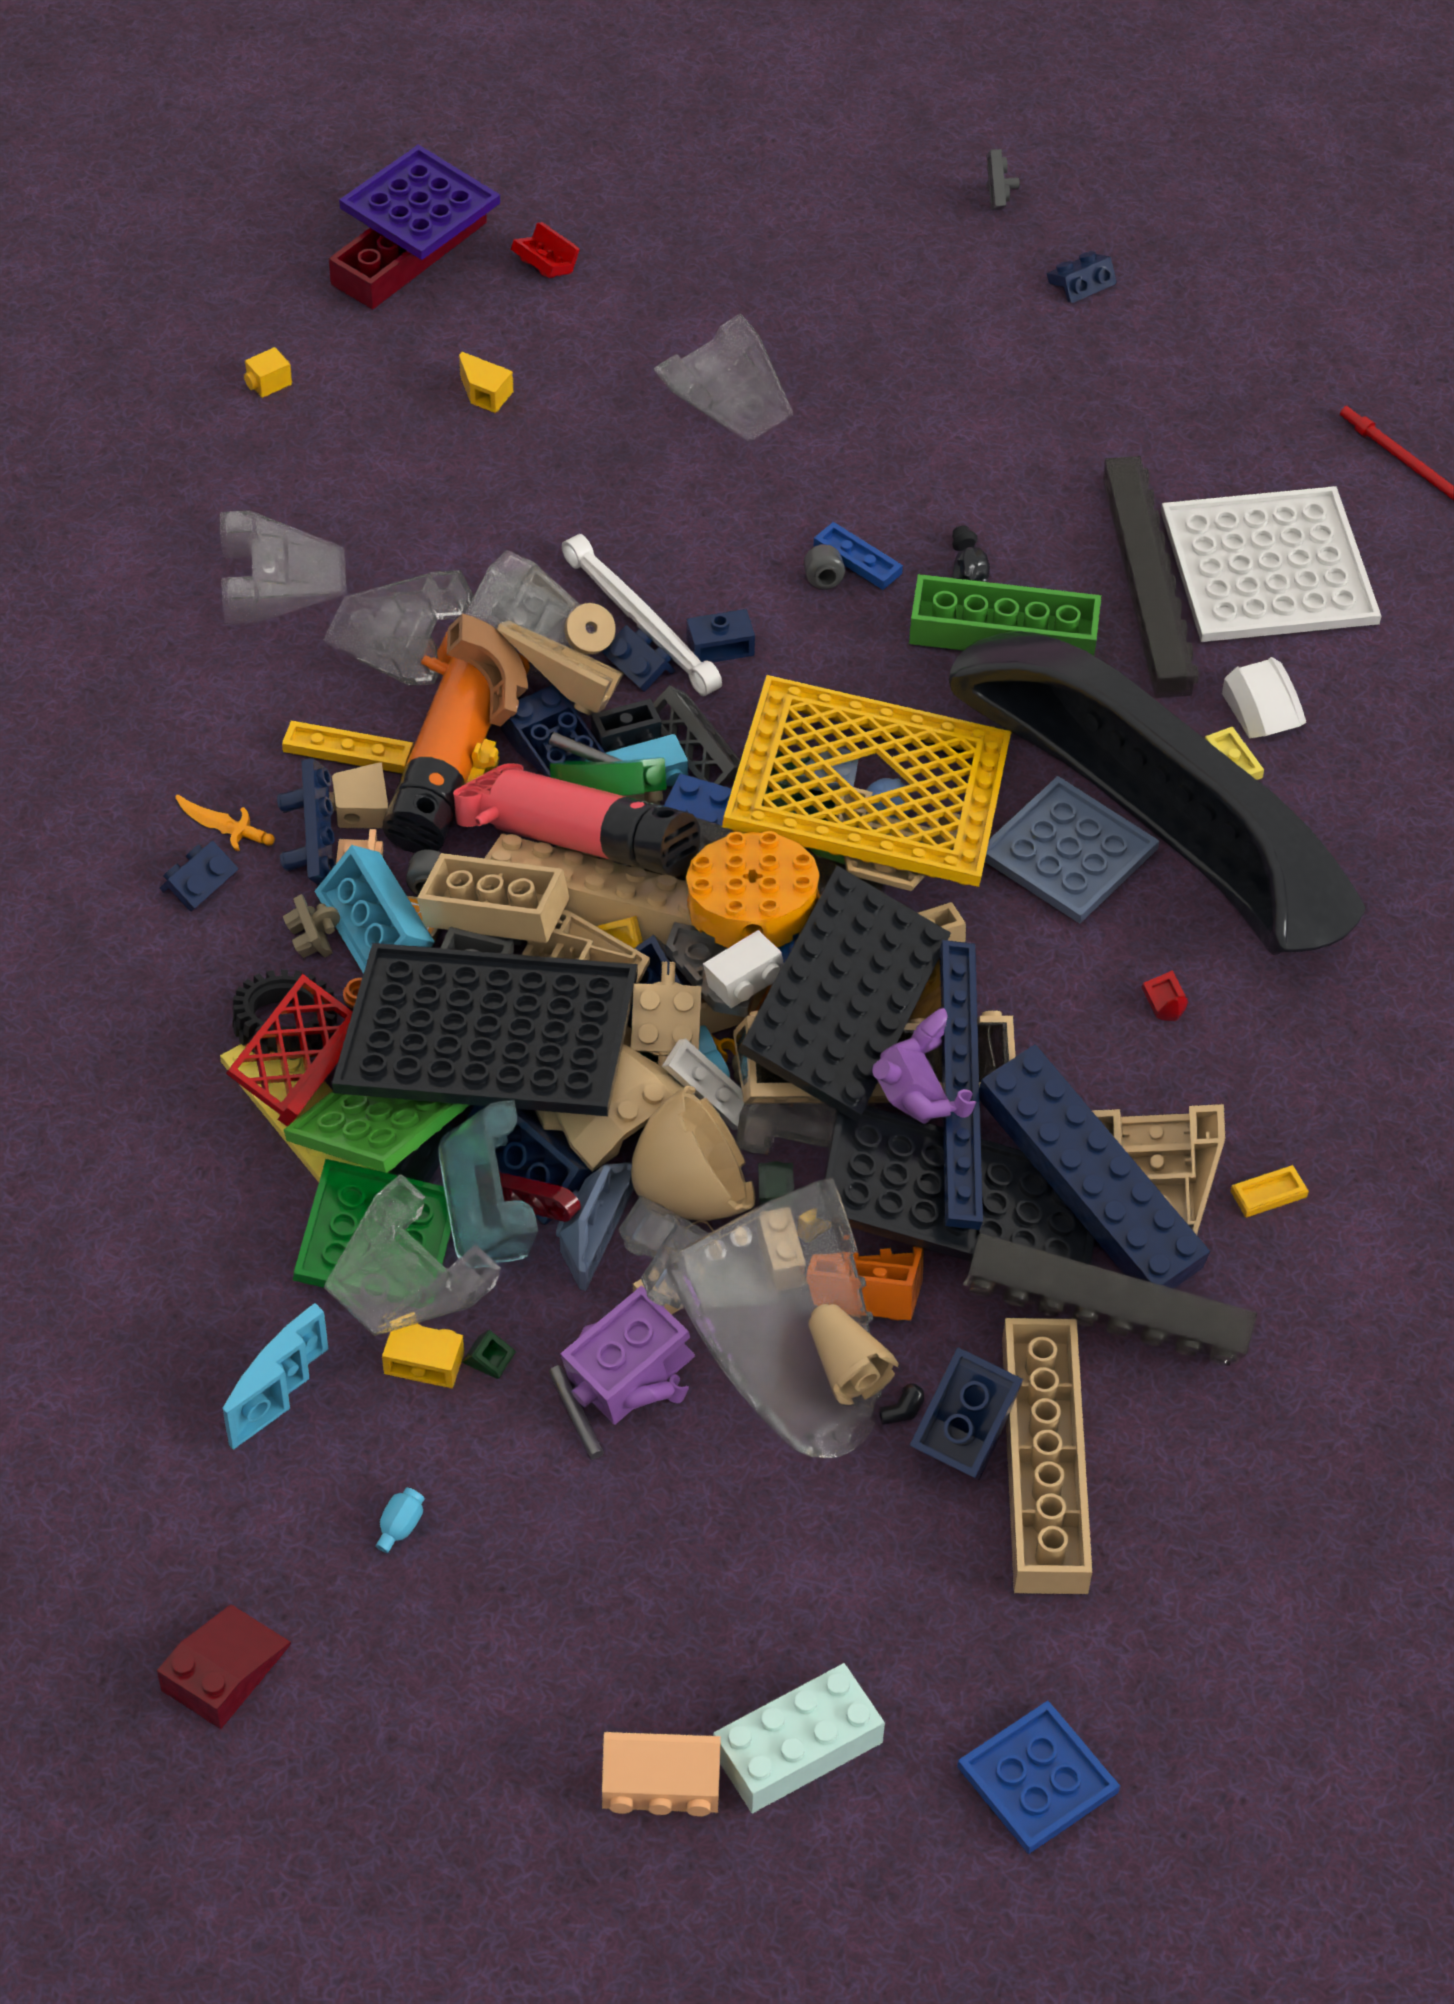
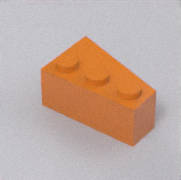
M913 1247V1253L892 1254L891 1248L880 1249V1255L858 1256V1251L813 1254L807 1271V1308L815 1309L822 1304H836L846 1313L857 1316L868 1315L889 1318L891 1320H912L923 1281L924 1248Z

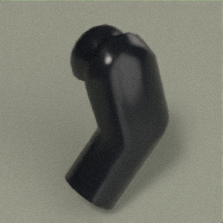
M914 1383L907 1384L903 1387V1393L897 1404L879 1407L882 1425L914 1419L924 1402L925 1395L923 1389Z

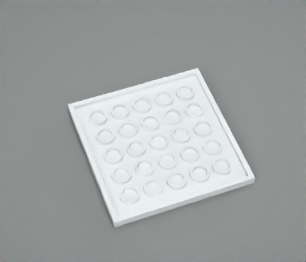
M1336 486L1162 503V518L1201 642L1380 624L1381 613Z

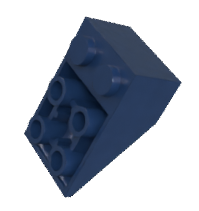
M554 685L519 699L516 714L501 726L502 732L518 754L547 777H551L550 763L585 761V758L549 744L553 732L605 753L568 698Z

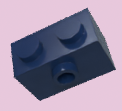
M747 609L687 618V643L689 649L701 662L706 660L718 662L755 656V633Z

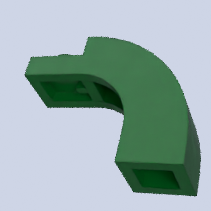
M661 757L613 762L578 760L550 763L551 778L622 796L666 790L665 758Z

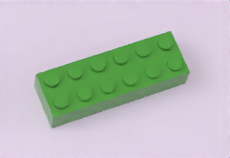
M918 574L911 616L909 644L965 650L978 640L1000 633L1022 631L1059 639L1094 656L1102 595Z

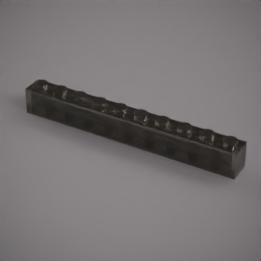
M1141 456L1105 458L1103 483L1155 698L1192 696L1193 685L1197 684L1199 680L1197 665H1192V643L1186 641L1187 623L1186 620H1181L1180 617L1182 612L1180 597H1175L1176 579L1174 575L1169 573L1171 568L1170 555L1164 552L1165 535L1164 532H1159L1160 516L1159 511L1153 508L1154 491L1148 488V468H1143Z

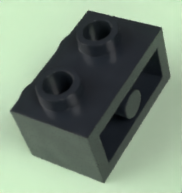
M651 698L591 714V733L605 753L661 737L662 721Z

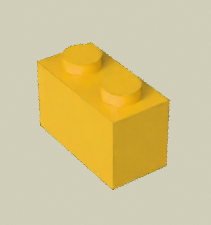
M394 1320L382 1354L384 1374L453 1389L464 1356L463 1335L449 1329L437 1330L423 1327L416 1322L404 1323Z

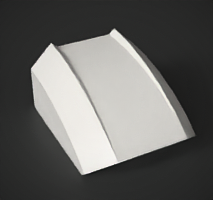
M1271 657L1268 660L1244 667L1237 666L1225 677L1222 695L1249 738L1271 735L1302 726L1306 723L1297 693L1280 661Z

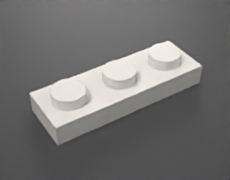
M687 1039L678 1040L662 1065L684 1087L693 1086L696 1089L693 1095L699 1100L707 1098L720 1114L725 1124L733 1130L741 1128L755 1104H744L742 1089Z

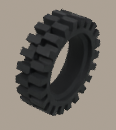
M281 969L280 976H275L274 970L266 971V979L259 973L253 976V982L247 979L243 982V988L238 987L233 998L232 1028H234L235 1037H239V1042L243 1046L249 1044L265 1023L257 1018L255 1012L262 1006L281 1002L301 977L302 971L295 970L294 977L288 976V970ZM309 974L307 977L316 983V976ZM320 980L316 983L318 986H320L322 989H324L326 992H328L330 995L337 999V996H334V991L331 987L326 989V982ZM301 987L297 992L299 1005H315L313 995ZM334 1010L324 1011L326 1026H337L338 1013ZM313 1012L315 1017L312 1021L303 1024L304 1028L319 1027L317 1012ZM271 1025L268 1031L274 1030L273 1025ZM293 1026V1027H280L281 1030H285V1029H297L296 1026ZM328 1033L329 1039L334 1033ZM321 1034L305 1035L308 1050L323 1049ZM298 1036L282 1037L285 1052L301 1051ZM275 1037L261 1038L262 1054L278 1053Z

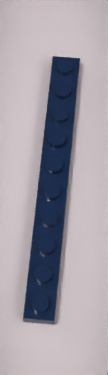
M942 940L940 946L941 1008H944L948 1015L944 1035L942 1036L943 1090L949 1102L955 1101L958 1092L963 1089L970 1090L973 1093L970 1101H976V1105L968 1117H960L954 1112H951L950 1116L943 1117L945 1226L980 1230L983 1223L975 944Z

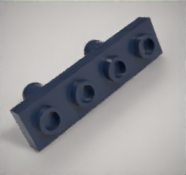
M314 758L301 761L302 788L277 795V804L283 813L304 808L306 845L304 847L281 852L280 861L286 871L307 866L308 878L319 886L336 865L332 851L335 836L331 828L330 817L333 814L332 802L329 799L331 775L326 767L322 766Z

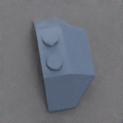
M631 1162L604 1165L584 1180L580 1191L575 1190L573 1192L580 1201L581 1209L568 1222L559 1221L556 1237L560 1238V1252L581 1290H587L634 1190L631 1178Z

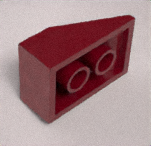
M231 1604L181 1641L157 1669L161 1691L219 1729H222L289 1648L291 1642Z

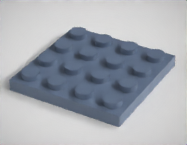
M1057 776L989 839L985 862L1080 924L1158 849L1159 840Z

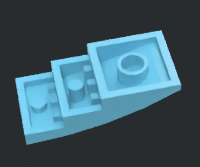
M316 1303L286 1325L259 1353L242 1375L225 1403L223 1413L228 1443L233 1450L290 1409L288 1394L310 1379L308 1364L329 1349L324 1311Z

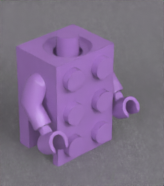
M642 1285L600 1321L585 1326L579 1338L560 1353L568 1379L576 1386L571 1391L575 1399L583 1407L588 1406L592 1402L614 1425L633 1409L657 1401L668 1399L673 1403H681L687 1394L689 1386L679 1387L680 1377L675 1373L695 1357V1354L684 1344L690 1338L689 1331Z

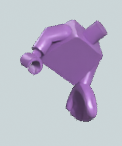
M944 1008L935 1011L916 1027L911 1038L896 1043L881 1053L880 1060L873 1065L872 1069L873 1076L878 1079L888 1101L896 1108L924 1124L934 1118L950 1116L951 1112L960 1117H968L976 1105V1101H970L973 1093L966 1089L960 1090L955 1101L949 1102L924 1054L938 1048L942 1044L941 1037L944 1035L948 1018Z

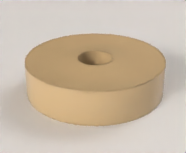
M586 603L576 607L567 617L564 626L568 643L576 651L583 654H597L603 651L614 639L616 630L614 619L609 611L594 603ZM586 624L592 625L595 632L592 634L588 633L585 629Z

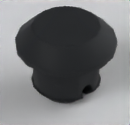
M957 526L952 532V547L954 550L961 551L977 543V534L970 531L967 526Z

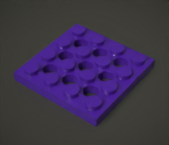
M417 145L339 199L341 210L423 260L500 204V194L422 146Z

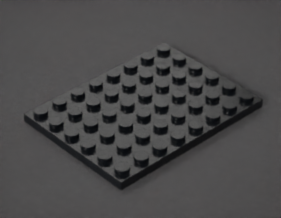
M372 943L332 1081L333 1093L608 1117L633 1000L634 983L636 984L638 976V964Z

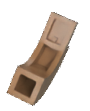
M462 613L448 627L447 655L472 664L483 674L490 689L489 723L501 727L510 717L516 714L519 706L518 698L528 689L524 665L513 645L496 628L478 618Z

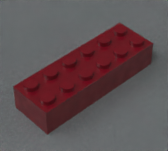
M487 214L423 260L372 228H369L329 258L331 285L373 310L486 224Z

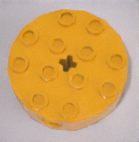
M765 831L763 833L731 832L726 837L706 845L691 860L686 875L688 888L687 907L692 925L700 933L704 931L706 934L714 937L715 943L726 948L733 946L757 930L776 947H781L793 941V935L801 932L820 896L818 890L820 874L814 857L799 843L782 837L773 831Z

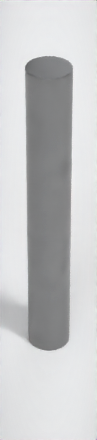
M553 732L549 744L592 762L623 761Z
M562 1366L551 1368L549 1374L590 1459L593 1460L603 1456L604 1452L580 1403L571 1392L573 1389Z

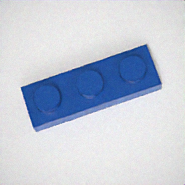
M832 522L814 537V547L821 544L835 547L842 556L844 566L882 590L889 586L903 572L902 564L835 522Z

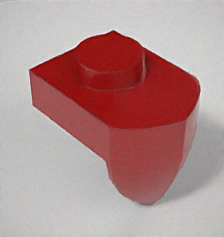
M1173 970L1142 984L1141 988L1158 1019L1177 1021L1183 1015L1188 1005V998L1185 996Z

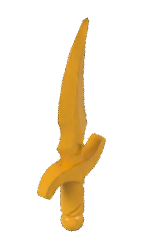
M180 795L175 796L182 810L192 819L208 828L218 829L222 834H231L230 842L235 851L240 850L238 842L243 837L258 843H264L266 846L273 845L275 842V837L272 834L250 826V817L244 807L240 809L242 817L238 822L233 820L227 813L201 807Z

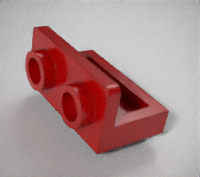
M543 222L536 224L532 237L513 239L510 249L520 256V260L532 264L539 269L541 275L548 278L571 274L580 251L579 247Z

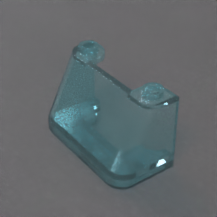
M514 1100L498 1101L489 1104L446 1133L438 1147L454 1248L457 1257L467 1265H483L527 1259L538 1233L535 1213L528 1203L518 1200L504 1202L495 1150L499 1146H506L508 1141L507 1135L514 1130L517 1123Z

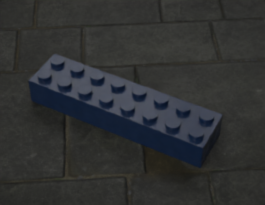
M1036 1044L981 1080L979 1087L980 1102L1149 1305L1204 1267L1210 1254L1207 1246Z

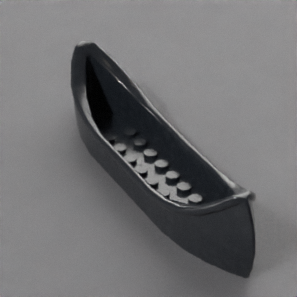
M1022 631L1000 633L978 640L967 647L956 658L949 674V684L953 695L975 711L1052 755L1085 777L1182 855L1224 894L1272 955H1278L1283 952L1312 951L1330 946L1344 939L1358 925L1366 907L1335 858L1313 831L1273 792L1118 670L1087 651L1069 643L1041 634Z

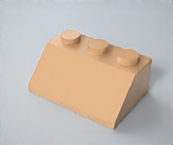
M604 1732L602 1809H610L612 1812L619 1814L629 1813L632 1810H649L650 1813L655 1815H666L671 1811H685L692 1816H706L710 1812L718 1813L721 1736Z

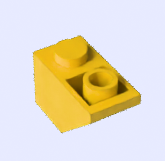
M461 352L459 355L460 377L470 403L496 413L513 393V371Z

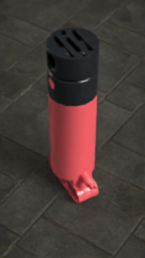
M508 763L500 765L453 792L456 823L459 826L474 827L491 823L496 829L672 877L683 875L689 869L691 860L697 855L700 847L701 832L699 822L693 814L524 771V767L520 764Z

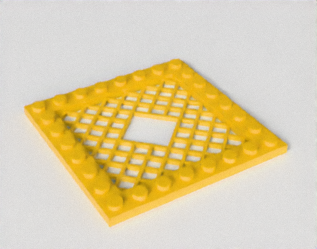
M766 675L725 810L722 827L741 833L773 831L782 837L799 843L804 848L809 847L826 851L833 855L848 856L868 863L873 862L891 866L897 870H908L932 878L938 877L955 881L962 885L979 887L1011 731ZM799 711V712H801V713H803V714H806V715H811V714H812V716H808V717L803 718V717H802L800 714H798L797 712ZM788 715L792 717L794 721L786 723ZM830 718L833 721L843 723L833 725L828 719ZM820 722L825 728L815 730L810 724ZM859 726L874 730L864 732ZM802 727L807 733L797 735L792 729ZM851 729L856 735L846 737L841 731ZM783 732H784L789 738L784 739V740H781V739H782ZM890 733H892V734H894V735H897V736H905V737H902V738H899V739H895ZM833 734L838 740L828 742L823 736ZM882 736L887 742L877 744L872 738ZM815 739L820 745L811 748L805 741ZM920 740H923V741H925V742H927V743H935V744H934V745H930V746H926V745H925L923 742H921ZM864 741L869 747L860 750L854 743ZM912 743L918 749L909 752L903 745ZM797 744L802 751L793 753L787 746ZM846 746L851 753L842 755L837 748ZM951 747H953V748H955V749H958V750H966V751L958 754V753H957L956 751H954ZM895 748L900 755L891 757L885 750ZM778 750L782 754H784V756L776 758ZM943 750L948 757L940 759L934 752ZM828 751L834 758L824 760L818 754ZM877 753L910 785L864 798L831 766ZM925 755L932 762L922 764L917 757ZM810 757L816 763L806 766L800 759ZM973 757L972 765L965 761V759ZM909 761L914 767L904 769L899 763ZM792 762L797 768L788 771L782 764ZM956 762L963 769L953 771L948 765ZM773 768L777 772H779V774L771 776ZM939 768L945 774L936 777L930 770ZM823 769L829 776L819 778L814 771ZM921 773L927 780L918 782L912 775ZM805 775L811 781L801 784L795 777ZM969 775L968 783L961 777ZM787 780L792 787L782 789L776 782ZM952 780L959 787L949 789L944 782ZM837 782L842 788L833 791L826 784ZM769 786L774 792L766 794L767 787ZM935 786L941 792L932 795L926 788ZM818 787L824 794L814 796L809 789ZM917 791L923 798L914 800L908 793ZM800 793L806 799L796 802L790 795ZM965 793L964 802L957 795ZM850 795L856 801L846 804L840 797ZM899 796L905 803L896 806L890 799ZM781 798L787 805L777 807L772 800ZM948 798L955 805L945 807L940 800ZM832 800L837 807L827 809L822 802ZM882 802L887 809L878 811L871 804ZM931 804L937 810L928 813L921 806ZM813 805L819 812L809 815L803 808ZM863 807L869 814L860 817L854 810ZM913 809L919 816L909 818L904 811ZM961 811L960 820L953 813ZM845 813L851 820L841 822L835 815ZM895 815L901 821L891 824L885 817ZM944 816L951 823L941 826L935 819ZM877 820L883 827L873 830L867 823ZM927 822L933 829L923 831L917 824ZM909 828L914 835L905 837L899 830ZM957 830L956 839L949 833L950 831ZM941 835L947 842L937 844L931 837Z

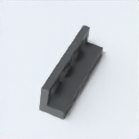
M669 685L653 703L657 713L667 703L671 706L670 720H661V734L663 736L675 734L677 737L678 725H686V740L679 741L688 759V768L695 777L711 782L709 780L710 766H719L723 773L714 782L715 784L725 786L731 779L735 780L741 760L688 694ZM702 745L704 747L703 761L693 760L694 746Z

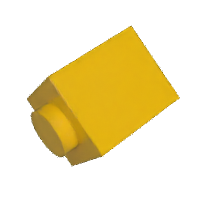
M275 347L245 360V382L250 390L255 389L262 398L292 385L290 363Z

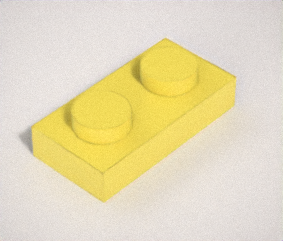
M1233 726L1205 736L1209 743L1256 780L1263 778V767Z

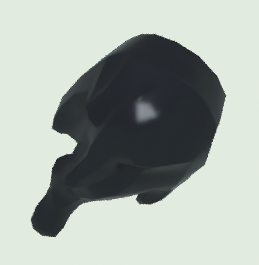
M975 546L959 551L955 558L952 578L988 582L990 565L987 554L981 548Z

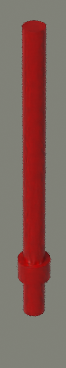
M1345 406L1340 411V416L1355 426L1356 432L1363 437L1368 436L1454 501V486L1377 429L1375 427L1376 424L1366 416L1361 417L1348 406Z

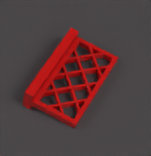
M302 974L225 1074L280 1114L277 1120L285 1126H289L338 1063L353 1011ZM301 987L313 995L315 1005L299 1006L297 992ZM291 1001V1002H292V1006H291V1007H286V1006L288 1005V1003ZM334 1010L345 1019L339 1026H326L324 1011ZM317 1012L319 1027L304 1028L301 1013ZM294 1013L297 1029L281 1030L278 1016L280 1014ZM273 1024L274 1030L268 1031V1029ZM328 1033H334L329 1039ZM321 1034L323 1049L308 1050L305 1035ZM298 1036L301 1051L285 1052L282 1037ZM275 1037L278 1053L262 1054L261 1038ZM254 1049L255 1055H249L250 1052ZM310 1057H316L311 1063ZM303 1058L304 1074L290 1075L287 1059ZM280 1060L283 1075L266 1076L264 1061ZM257 1061L259 1077L249 1078L239 1071L238 1068L243 1062ZM297 1081V1083L292 1088L291 1082ZM284 1082L287 1096L282 1102L270 1094L268 1083Z

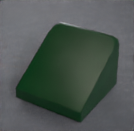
M487 1330L478 1336L462 1362L499 1379L516 1351L491 1330Z

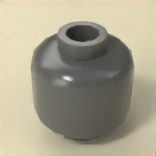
M821 544L810 549L805 555L803 565L807 579L812 586L827 590L836 587L843 580L845 567L842 556L835 547Z
M424 849L412 855L407 869L406 882L407 886L415 894L419 895L441 854L440 852Z

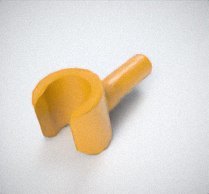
M711 1034L716 1048L721 1053L725 1062L728 1060V1054L723 1049H729L736 1055L733 1039L724 1038L719 1040Z

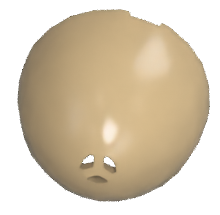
M685 1086L667 1099L653 1113L639 1136L633 1153L631 1178L635 1192L650 1208L664 1215L680 1219L710 1221L731 1217L750 1210L755 1205L754 1186L752 1181H745L741 1167L746 1162L733 1135L707 1098L699 1100L693 1095L696 1089L693 1086Z

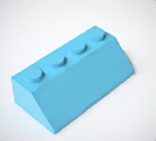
M351 845L314 891L320 902L325 904L326 907H334L338 910L340 921L335 927L363 974L372 943L429 948L435 943L380 852Z

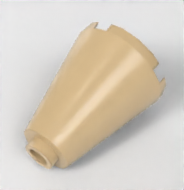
M822 1304L812 1311L808 1326L832 1393L840 1404H855L851 1398L860 1395L866 1400L882 1390L893 1379L895 1373L892 1368L893 1366L898 1367V1362L894 1355L838 1305Z

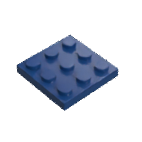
M1049 1700L959 1759L957 1768L1028 1854L1118 1794L1120 1789L1117 1781Z

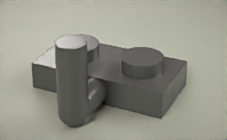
M1002 149L990 150L986 154L988 170L986 188L990 194L991 210H1002L1006 206V202L1010 201V189H1019L1020 181L1019 177L1004 178V174H1007L1008 170L1007 158L1002 157Z

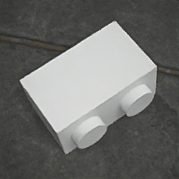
M757 930L703 963L708 987L730 1008H733L770 984H773L784 962L782 952Z

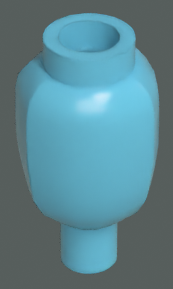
M406 1487L403 1493H397L390 1499L380 1519L382 1535L375 1545L377 1549L388 1553L395 1541L403 1540L409 1536L422 1516L423 1506L421 1504L425 1499L423 1495L414 1489Z

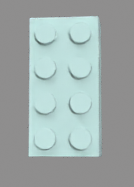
M843 1663L715 1731L713 1736H721L720 1765L751 1813H754L883 1743L885 1722L846 1664Z

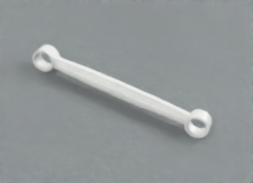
M577 534L562 542V552L566 561L574 569L582 567L607 596L657 646L663 649L672 660L689 674L693 688L701 696H707L722 687V679L715 665L708 660L701 662L641 598L594 556L592 546L584 535Z

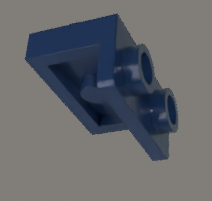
M1095 251L1082 253L1079 255V259L1073 262L1059 263L1056 265L1055 270L1046 273L1050 284L1065 288L1067 301L1071 303L1113 286L1117 282L1111 257L1096 254Z
M625 625L614 637L610 645L601 651L644 692L665 669L671 675L676 671L669 664L672 658L659 646L653 650L649 646L653 640L640 628L634 632Z
M213 840L204 848L199 843L185 856L189 861L183 867L176 863L163 875L167 881L160 887L161 891L164 893L170 889L191 912L239 869Z

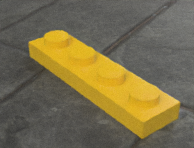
M291 721L282 742L283 752L358 766L382 762L383 770L403 773L413 749V742Z

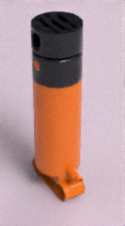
M447 632L437 651L438 659L425 655L421 661L422 665L443 675L382 825L386 837L394 845L412 853L424 849L438 851L443 846L455 817L453 792L466 784L473 767V750L477 743L482 745L491 727V723H489L490 689L488 682L483 674L472 664L447 655ZM518 653L527 675L530 669L529 661Z

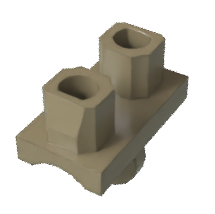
M302 894L295 897L293 900L296 908L283 916L286 926L294 935L303 929L306 931L292 940L295 950L303 958L317 951L324 958L329 956L333 952L325 932L332 934L335 931L334 927L340 921L338 910L334 907H326L323 903L317 905L315 909L312 906H307Z

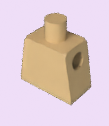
M382 762L333 774V792H329V799L332 802L333 811H336L338 827L382 828L383 819L388 809Z

